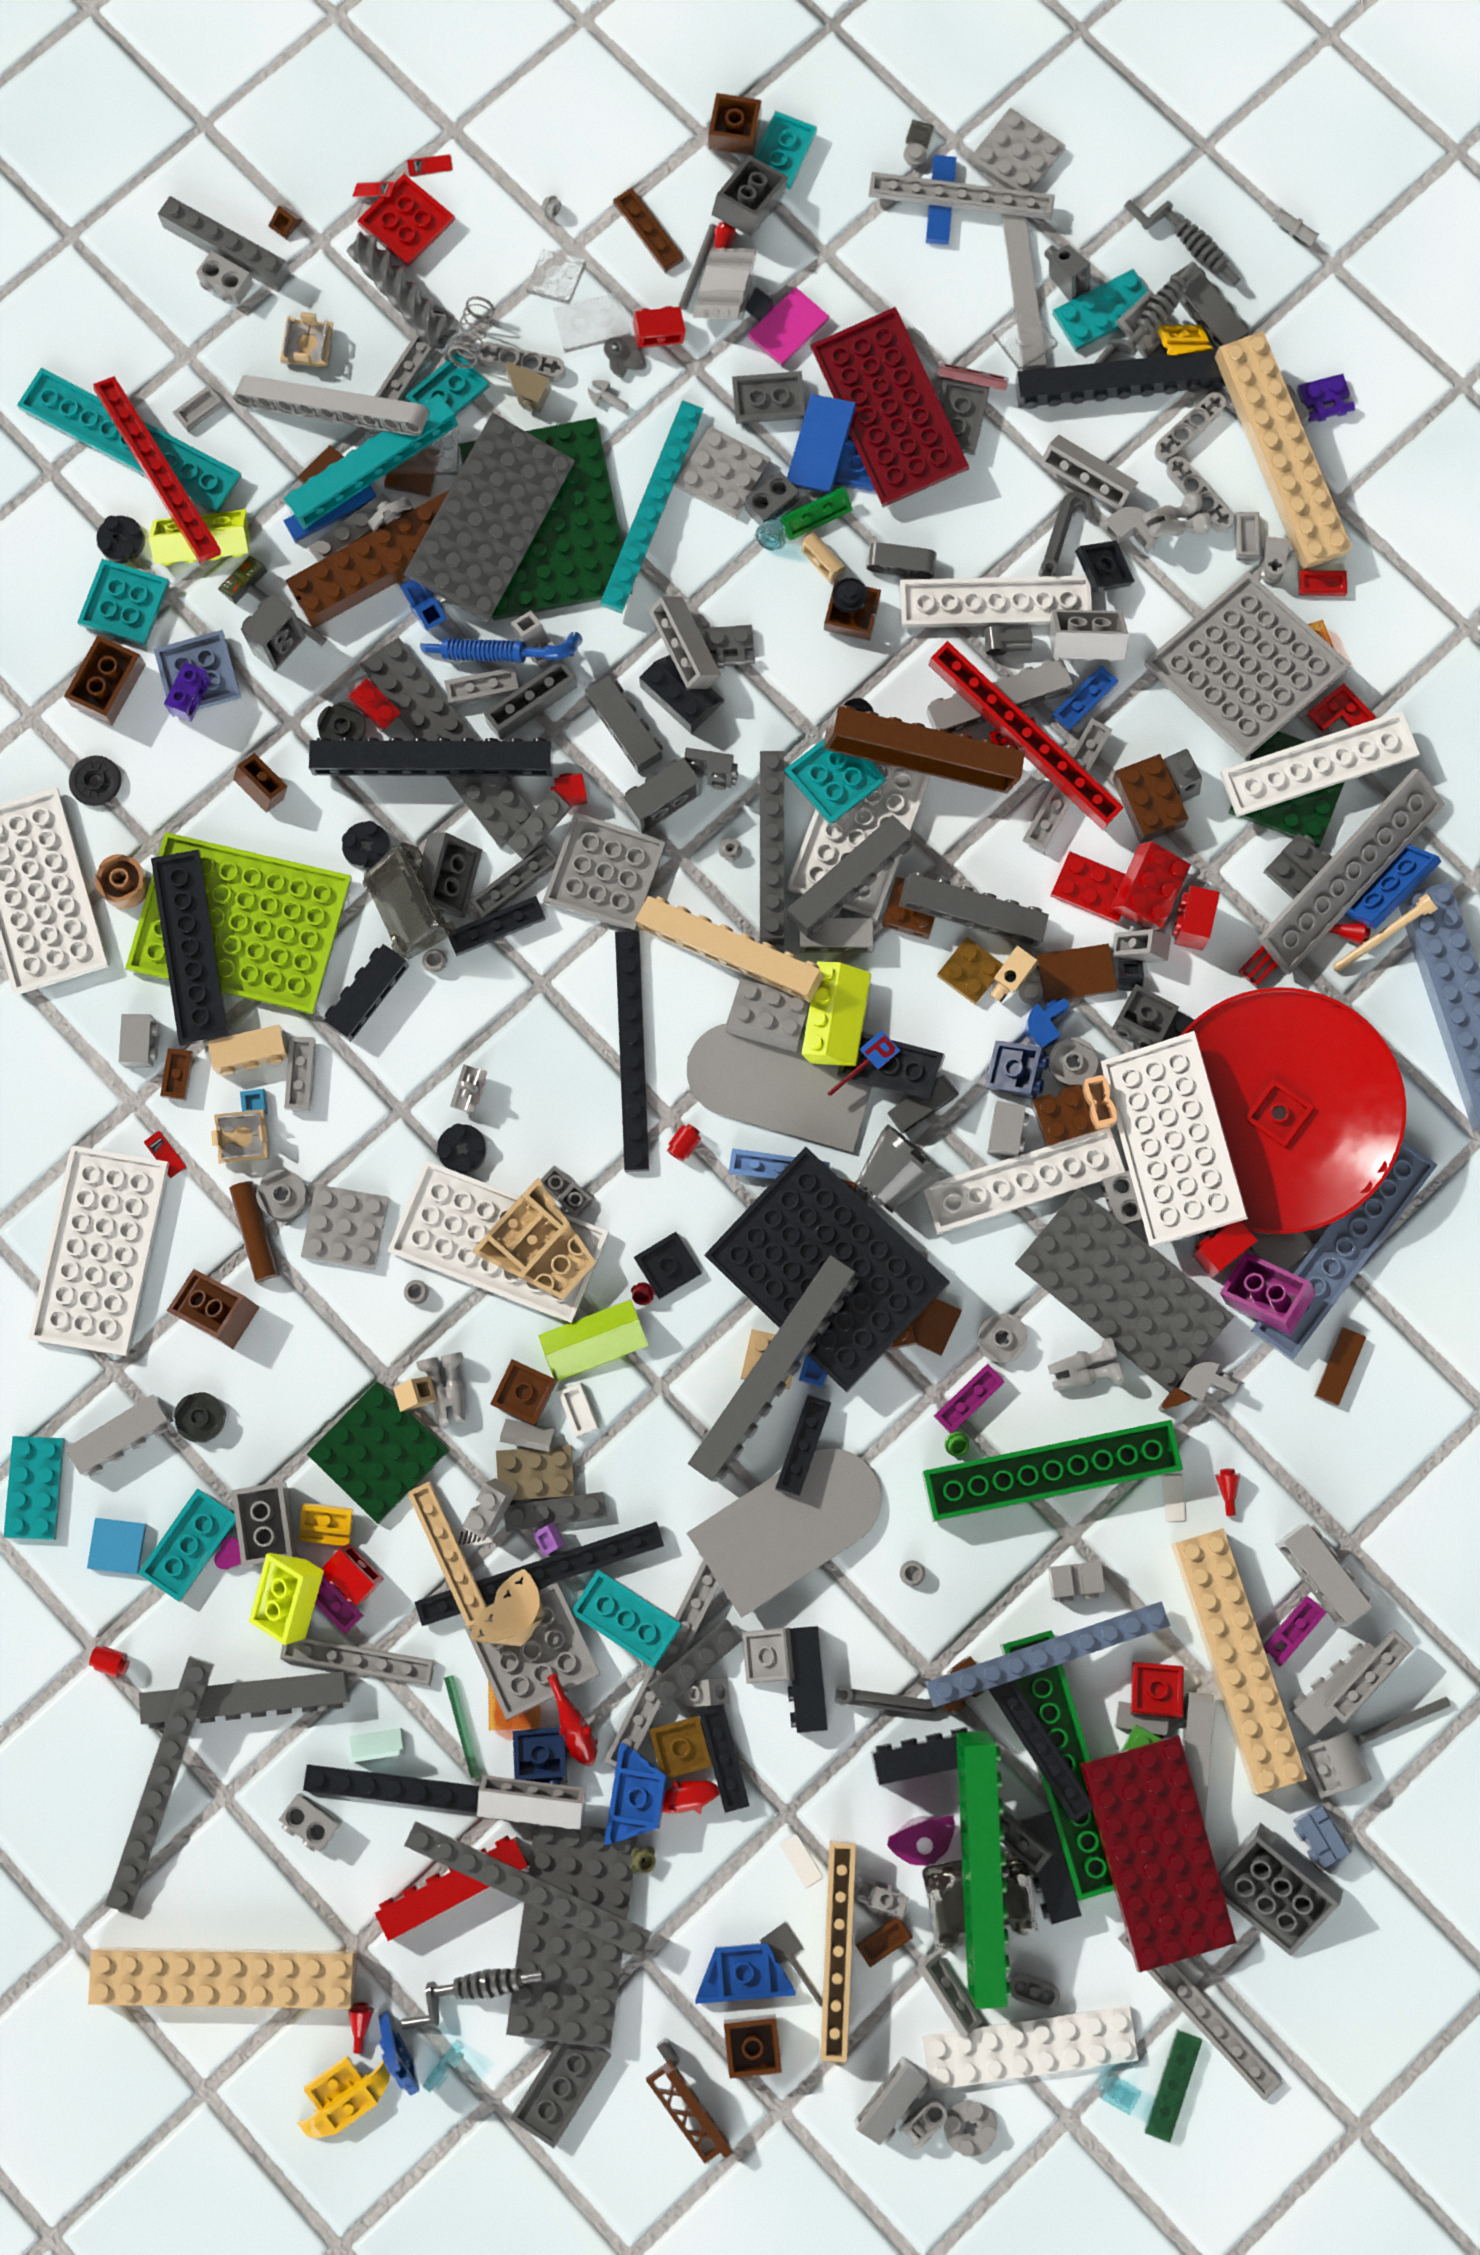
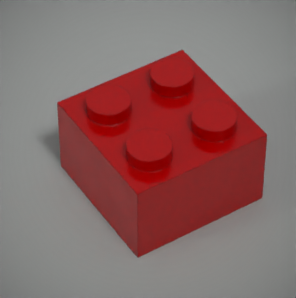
M1192 885L1187 893L1183 892L1176 912L1180 915H1178L1172 930V936H1175L1174 945L1203 951L1211 936L1220 892Z
M1242 1221L1217 1228L1214 1231L1216 1236L1212 1237L1209 1234L1194 1247L1197 1252L1192 1257L1211 1279L1258 1241Z

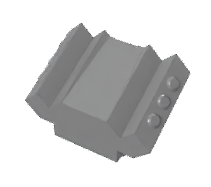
M711 249L699 288L698 299L694 307L693 318L743 320L753 285V270L757 249Z

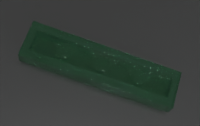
M1176 2029L1144 2129L1145 2134L1169 2143L1171 2142L1203 2041L1201 2037Z

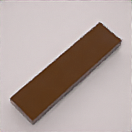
M633 188L613 199L615 207L664 273L684 261L683 255Z

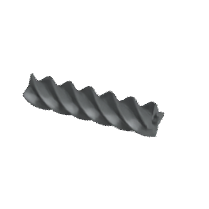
M360 231L355 241L346 249L350 258L360 265L363 273L374 282L377 289L388 298L391 305L402 314L404 320L416 330L418 336L426 344L437 349H444L447 341L456 333V330L447 328V317L444 314L433 312V301L431 298L419 296L417 282L405 280L404 267L391 264L390 251L377 248L376 235L365 236Z

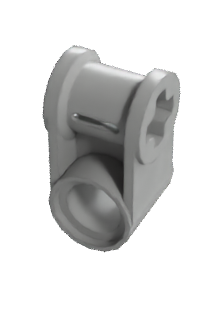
M1265 537L1261 578L1266 584L1275 585L1281 581L1286 568L1290 539Z
M937 2098L929 2099L898 2128L901 2133L904 2132L910 2138L916 2150L925 2145L932 2135L946 2122L947 2111L944 2102ZM939 2107L942 2110L941 2117L938 2119L930 2118L928 2116L929 2109Z

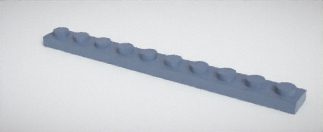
M1161 1601L926 1681L925 1684L933 1707H937L1169 1627L1170 1623Z

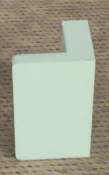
M401 1728L349 1736L352 1757L349 1758L350 1763L405 1754Z

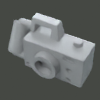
M876 1881L875 1885L863 1882L857 1896L859 1902L868 1904V1909L900 1920L904 1919L909 1903V1897L902 1893L892 1892V1885L881 1881ZM878 1885L887 1887L888 1889L886 1890L878 1887ZM873 1890V1891H872V1894H871V1897H870V1899H869L868 1897H869L870 1891Z

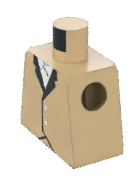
M1017 946L994 977L997 985L989 995L1002 1003L1009 992L1015 995L1020 986L1037 967V959ZM1012 974L1016 978L1013 982H1008L1006 977Z

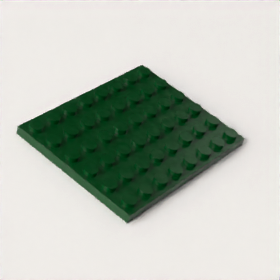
M597 417L526 431L575 460L494 610L492 614L493 621L524 615L529 611L536 613L602 599L623 544ZM477 440L459 443L463 465Z

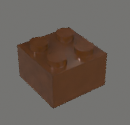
M716 93L708 132L709 149L754 156L762 116V100Z
M776 2014L724 2020L729 2079L782 2073Z

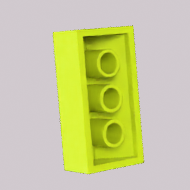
M247 509L219 512L218 514H200L221 549V555L209 560H217L222 558V556L229 555L232 557H242L249 553L250 537ZM172 518L153 520L148 538L154 564L168 566L178 561H185L186 563L198 561Z
M817 961V965L820 967L819 969L824 978L810 1003L802 1055L811 1064L857 1067L872 974L839 962Z

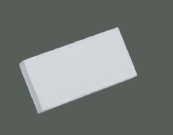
M581 1382L557 1391L575 1438L599 1429Z

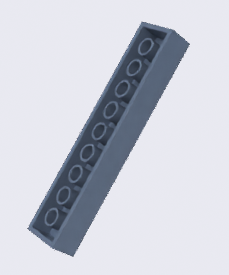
M1449 881L1413 891L1398 907L1401 916L1416 907V903L1420 901L1419 898L1426 893L1438 907L1432 914L1420 915L1407 924L1405 928L1473 1131L1480 1129V969L1451 882Z

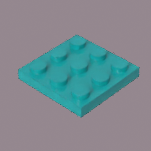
M102 559L77 623L79 626L146 646L170 581L161 576Z
M823 739L784 769V773L831 826L886 783V778L869 760L824 750Z

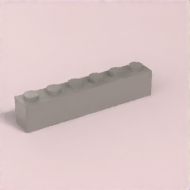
M1055 659L1047 660L1042 663V666L1036 668L1027 667L1022 669L1019 674L1013 676L1010 674L998 678L996 682H993L1020 710L1070 693L1073 685L1064 661L1060 659L1056 661ZM957 692L947 699H935L927 707L926 714L932 729H946L951 734L987 722Z

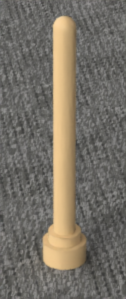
M1427 893L1419 898L1420 901L1416 903V907L1333 965V969L1336 972L1342 971L1422 914L1424 916L1427 913L1432 914L1438 907Z

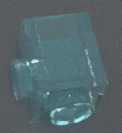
M1110 2072L1108 2077L1104 2075L1098 2086L1100 2091L1098 2096L1103 2101L1129 2116L1142 2093L1137 2086L1113 2072Z

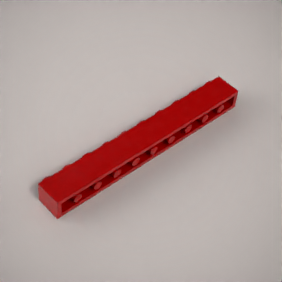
M946 641L930 658L928 666L1008 742L1017 747L1018 750L1025 751V758L1100 829L1104 830L1122 811L1124 807L950 642Z

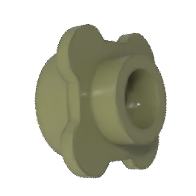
M648 1846L646 1849L634 1848L631 1852L633 1862L630 1866L633 1873H638L639 1871L642 1873L650 1872L656 1864L655 1849L651 1846Z

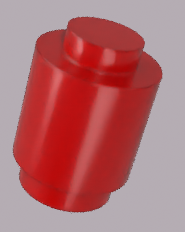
M690 1124L687 1126L681 1125L668 1143L669 1147L666 1151L677 1160L683 1162L685 1158H689L700 1142V1131Z
M96 1646L91 1653L89 1666L94 1667L95 1671L119 1678L121 1674L124 1675L127 1672L130 1660L127 1659V1653L106 1646Z

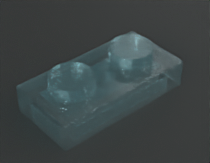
M456 2039L422 2085L428 2092H431L434 2087L439 2090L449 2077L445 2072L450 2065L456 2067L465 2054L461 2050L465 2045L460 2040Z

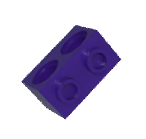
M187 662L183 663L164 702L170 714L192 722L212 681L207 671Z

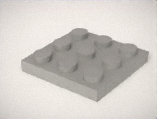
M1009 108L970 156L969 163L1007 189L1032 192L1065 151L1066 145L1012 108Z
M710 426L675 482V487L737 519L745 506L746 496L756 488L770 465L771 458Z
M316 1184L301 1257L375 1270L389 1197Z

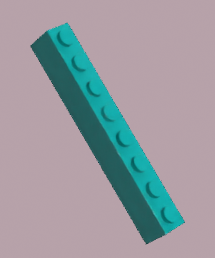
M437 394L422 404L429 410L430 415L421 435L412 436L382 431L375 437H370L357 449L349 451L345 457L336 463L330 464L317 476L309 478L299 488L291 490L283 500L303 530L456 428L458 423L455 414L443 398Z

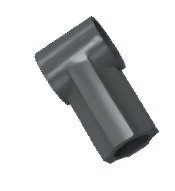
M991 626L984 630L985 652L989 656H1000L1013 651H1032L1033 639L1031 629L1006 630L1002 626Z

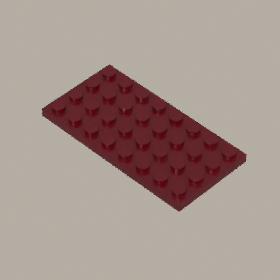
M896 306L810 345L832 397L855 402L857 405L849 435L882 508L969 470L967 460Z
M1172 1736L1080 1763L1136 1971L1139 1973L1237 1943L1180 1736Z

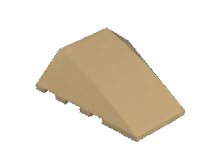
M539 1177L472 1250V1253L562 1300L596 1263L556 1205V1202L543 1186Z

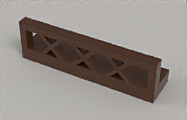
M669 2060L645 2078L704 2164L719 2153H721L724 2159L733 2153L730 2142L672 2060ZM665 2074L671 2082L670 2089L658 2088L654 2081ZM673 2096H680L685 2102L684 2110L672 2108ZM687 2116L695 2117L700 2123L699 2131L687 2129ZM702 2137L710 2138L715 2145L707 2153H704L700 2147Z

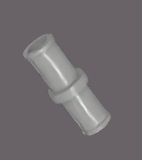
M1282 208L1273 219V222L1288 230L1289 235L1292 237L1295 235L1310 247L1319 236L1318 232L1303 224L1302 219L1299 218L1297 220Z

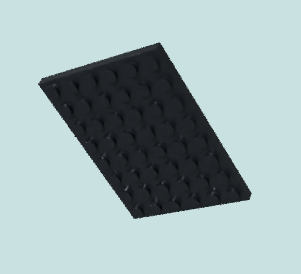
M805 1146L704 1256L779 1328H781L830 1255L857 1272L859 1275L856 1278L858 1279L856 1287L851 1292L847 1291L844 1295L842 1307L837 1313L833 1312L828 1319L830 1322L829 1326L823 1334L818 1333L814 1339L816 1344L808 1354L824 1372L848 1393L951 1282Z

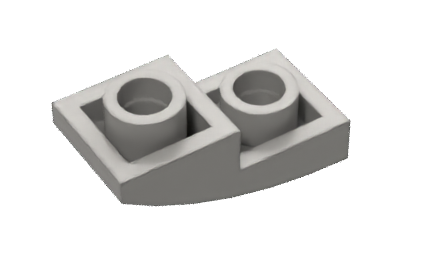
M552 1165L540 1179L551 1197L575 1217L592 1199L555 1165Z

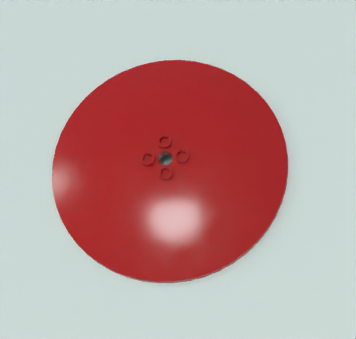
M1273 987L1252 990L1225 999L1198 1016L1182 1032L1181 1035L1193 1031L1197 1034L1248 1219L1242 1220V1223L1249 1231L1283 1235L1302 1233L1324 1227L1353 1212L1380 1187L1392 1169L1403 1141L1406 1125V1096L1401 1072L1395 1057L1378 1031L1360 1014L1340 1001L1324 994L1297 988ZM1276 1107L1286 1109L1287 1115L1284 1119L1277 1120L1272 1116V1112Z

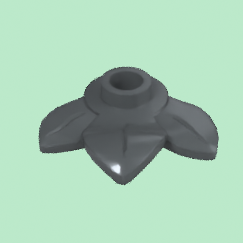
M628 335L622 339L612 337L605 342L603 350L609 359V367L618 377L623 378L627 369L644 370L646 368L645 358L640 352L643 348H637L635 336ZM612 346H617L619 351L613 350Z

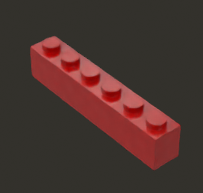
M507 1835L494 1842L496 1848L488 1852L486 1848L480 1850L520 1870H523L530 1864L517 1837L510 1840ZM448 1867L449 1873L441 1877L438 1872L425 1879L427 1885L419 1889L414 1885L402 1892L404 1897L394 1901L393 1897L378 1904L380 1910L374 1914L387 1941H390L490 1886Z

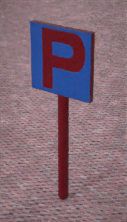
M881 1030L859 1049L867 1059L827 1093L828 1096H832L870 1062L880 1070L901 1050Z

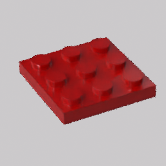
M403 174L395 182L391 195L381 196L357 220V224L369 235H376L378 243L409 267L455 221V216L406 174Z

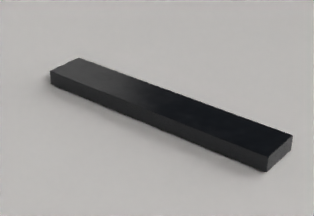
M1010 1681L989 1688L988 1691L1072 1822L1093 1810L1089 1797L1015 1682Z

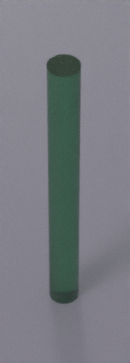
M454 1675L445 1677L444 1681L470 1778L480 1776Z

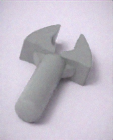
M604 380L592 381L593 386L600 389L602 393H594L587 388L589 398L596 407L599 402L606 401L623 412L627 411L629 404L609 393L610 382Z

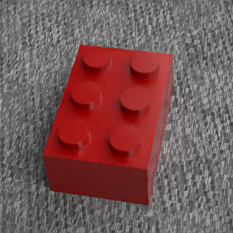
M1153 841L1138 845L1110 909L1146 930L1163 929L1191 864Z

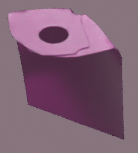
M954 1815L942 1817L919 1816L905 1823L895 1834L888 1837L887 1846L896 1856L909 1864L923 1866L935 1864L948 1851L955 1828ZM924 1837L929 1838L933 1843L932 1851L925 1855L918 1852L916 1847L918 1840Z

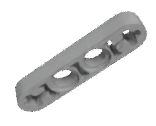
M484 342L482 348L478 349L480 355L477 357L478 362L485 367L506 371V363L503 359L506 355H514L516 360L512 364L548 377L550 381H560L565 375V365L558 357L490 342ZM487 351H490L491 355H488L487 358H484L483 354H486ZM529 360H536L539 364L536 368L529 369L526 367V363ZM543 362H544L545 365H546V367H544V371H542V369H543ZM554 366H558V370L555 373H551V369Z
M1216 392L1210 393L1168 431L1155 446L1154 455L1156 459L1164 463L1169 462L1171 458L1176 457L1224 411L1226 405L1224 396ZM1211 402L1213 404L1218 402V407L1214 406L1208 413L1207 410L1209 409ZM1200 415L1204 418L1205 422L1197 425L1193 423L1192 417ZM1183 430L1188 434V438L1180 440L1176 437L1175 433ZM1172 442L1173 445L1170 447L1169 453H1162L1161 449L1167 448Z
M1179 456L1171 458L1166 468L1168 478L1184 496L1191 492H1198L1202 499H1211L1214 506L1212 508L1202 506L1199 513H1208L1211 516L1212 528L1216 532L1225 533L1229 531L1234 521V515L1187 460ZM1181 466V472L1178 470L1174 472L1173 467ZM1194 481L1198 484L1199 488L1196 491H1190L1187 489L1186 483ZM1219 517L1221 519L1226 518V524L1224 522L1218 523Z

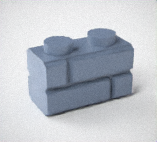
M1319 1804L1293 1820L1296 1824L1293 1830L1301 1842L1306 1841L1310 1848L1307 1854L1314 1865L1319 1863L1320 1867L1325 1868L1350 1854V1849L1324 1805Z

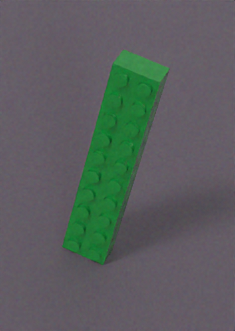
M1172 1420L924 1470L922 1477L933 1523L1175 1473L1183 1470Z
M1052 1630L1000 1644L1003 1655L1052 1639L1054 1635ZM1059 1664L1013 1680L1089 1797L1080 1763L1090 1761L1091 1758L1063 1665ZM1036 1766L1049 1811L1052 1813L1077 1900L1081 1901L1115 1891L1093 1810L1072 1822Z
M988 1731L956 1733L967 1990L975 2009L1007 2007V1998L1011 1997L1010 1981L1006 1980V1972L1010 1971L1009 1956L1005 1955V1945H1009L1008 1930L1004 1929V1919H1008L1007 1904L1003 1903V1893L1007 1892L1006 1878L1005 1876L1002 1877L1001 1867H1005L1006 1861L1004 1850L1000 1848V1841L1004 1840L1003 1824L999 1823V1814H1003L1002 1798H998V1788H1002L1001 1772H997V1762H1001L1000 1746H996L995 1739H992Z

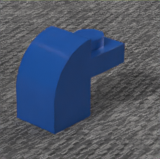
M413 580L400 585L412 612L423 629L427 631L447 620L437 599L432 596L430 590Z
M1065 998L1060 1001L1052 1000L1044 1006L1045 1011L1039 1003L1033 1007L1026 1022V1034L1033 1046L1042 1047L1045 1050L1059 1040L1061 1034L1052 1021L1068 1011L1070 1005Z

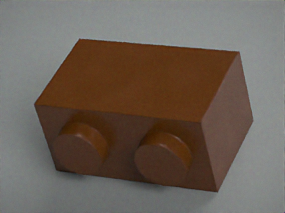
M255 753L236 766L233 780L266 813L284 800L288 786Z

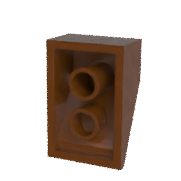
M193 1269L167 1311L216 1341L234 1349L260 1307L239 1292Z

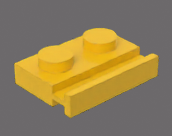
M1161 324L1157 330L1164 348L1168 349V355L1209 352L1213 349L1212 346L1208 345L1209 339L1202 325Z
M303 1503L298 1541L339 1546L349 1544L351 1542L350 1536L354 1508Z

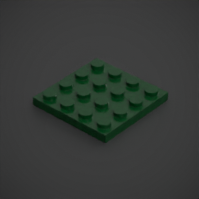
M1277 731L1251 754L1249 761L1307 741ZM1345 781L1239 817L1295 838L1298 834L1302 836L1308 835L1314 840L1315 846L1319 848ZM1231 805L1229 814L1236 816L1233 806Z
M377 1381L314 1445L307 1455L377 1524H380L449 1450L408 1410L400 1412L397 1400Z

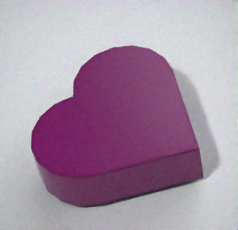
M233 1537L225 1538L220 1545L221 1551L217 1552L214 1558L215 1565L223 1570L241 1565L238 1539Z

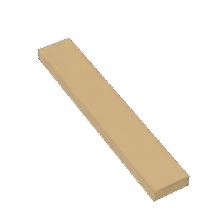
M429 1481L410 1490L407 1494L467 1628L470 1630L473 1628L479 1614L487 1608V1605L432 1483ZM490 1615L489 1619H486L485 1622L492 1619V1616Z

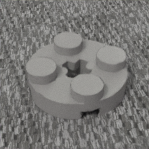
M407 497L391 503L384 501L377 506L378 511L368 520V524L372 531H375L413 510L412 504Z
M1073 1037L1058 1042L1049 1055L1050 1063L1048 1069L1050 1074L1057 1082L1067 1087L1076 1085L1081 1087L1085 1079L1092 1078L1098 1068V1058L1093 1046L1081 1038ZM1075 1056L1078 1058L1077 1063L1080 1066L1071 1068L1066 1059H1072Z
M278 1169L269 1172L260 1181L261 1183L256 1193L257 1202L263 1212L272 1218L289 1219L297 1215L307 1203V1189L303 1180L295 1173ZM280 1188L283 1191L288 1190L286 1199L283 1201L275 1197L278 1195V1189Z
M1012 1314L991 1315L979 1327L977 1345L981 1353L992 1362L1006 1364L1014 1361L1021 1356L1027 1346L1025 1326L1021 1320ZM1006 1332L1008 1334L1006 1339L1009 1342L1007 1344H998L996 1342L998 1338L995 1335Z
M962 2100L949 2109L944 2125V2134L949 2145L961 2155L968 2157L983 2154L992 2146L997 2137L995 2117L985 2104L978 2101ZM966 2121H970L971 2124L977 2123L978 2126L975 2128V2134L971 2135L970 2133L965 2134L963 2132L966 2128Z

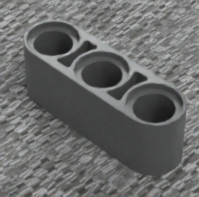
M873 542L869 545L866 569L874 573L931 579L934 577L937 553L926 548Z
M943 1074L938 1078L931 1102L908 1097L892 1108L887 1114L901 1134H903L954 1100L959 1095V1092L946 1074Z

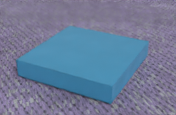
M95 1518L87 1568L139 1575L147 1524Z

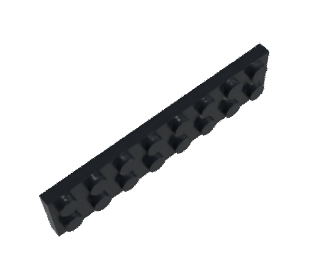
M198 849L151 858L179 1045L186 1046L228 1037L229 1032L201 852Z

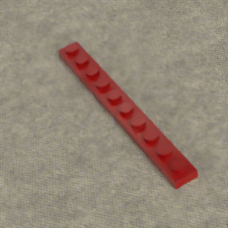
M115 376L94 383L93 389L198 562L202 563L221 555L219 545Z

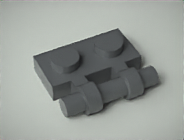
M752 625L705 628L706 645L711 654L716 653V657H713L718 669H724V666L738 665L740 668L746 667L747 664H755L754 654L745 655V651L754 650ZM737 652L738 656L724 657L723 653Z

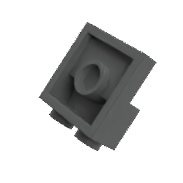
M686 747L684 759L697 777L707 775L708 785L718 790L731 788L732 785L736 786L738 764L734 763V755Z
M1298 834L1263 873L1294 899L1327 864L1332 856L1326 851L1319 852L1314 847V840L1308 835L1302 836Z
M1135 984L1112 1029L1116 1031L1118 1037L1122 1039L1130 1038L1138 1042L1140 1048L1162 1041L1179 1006Z

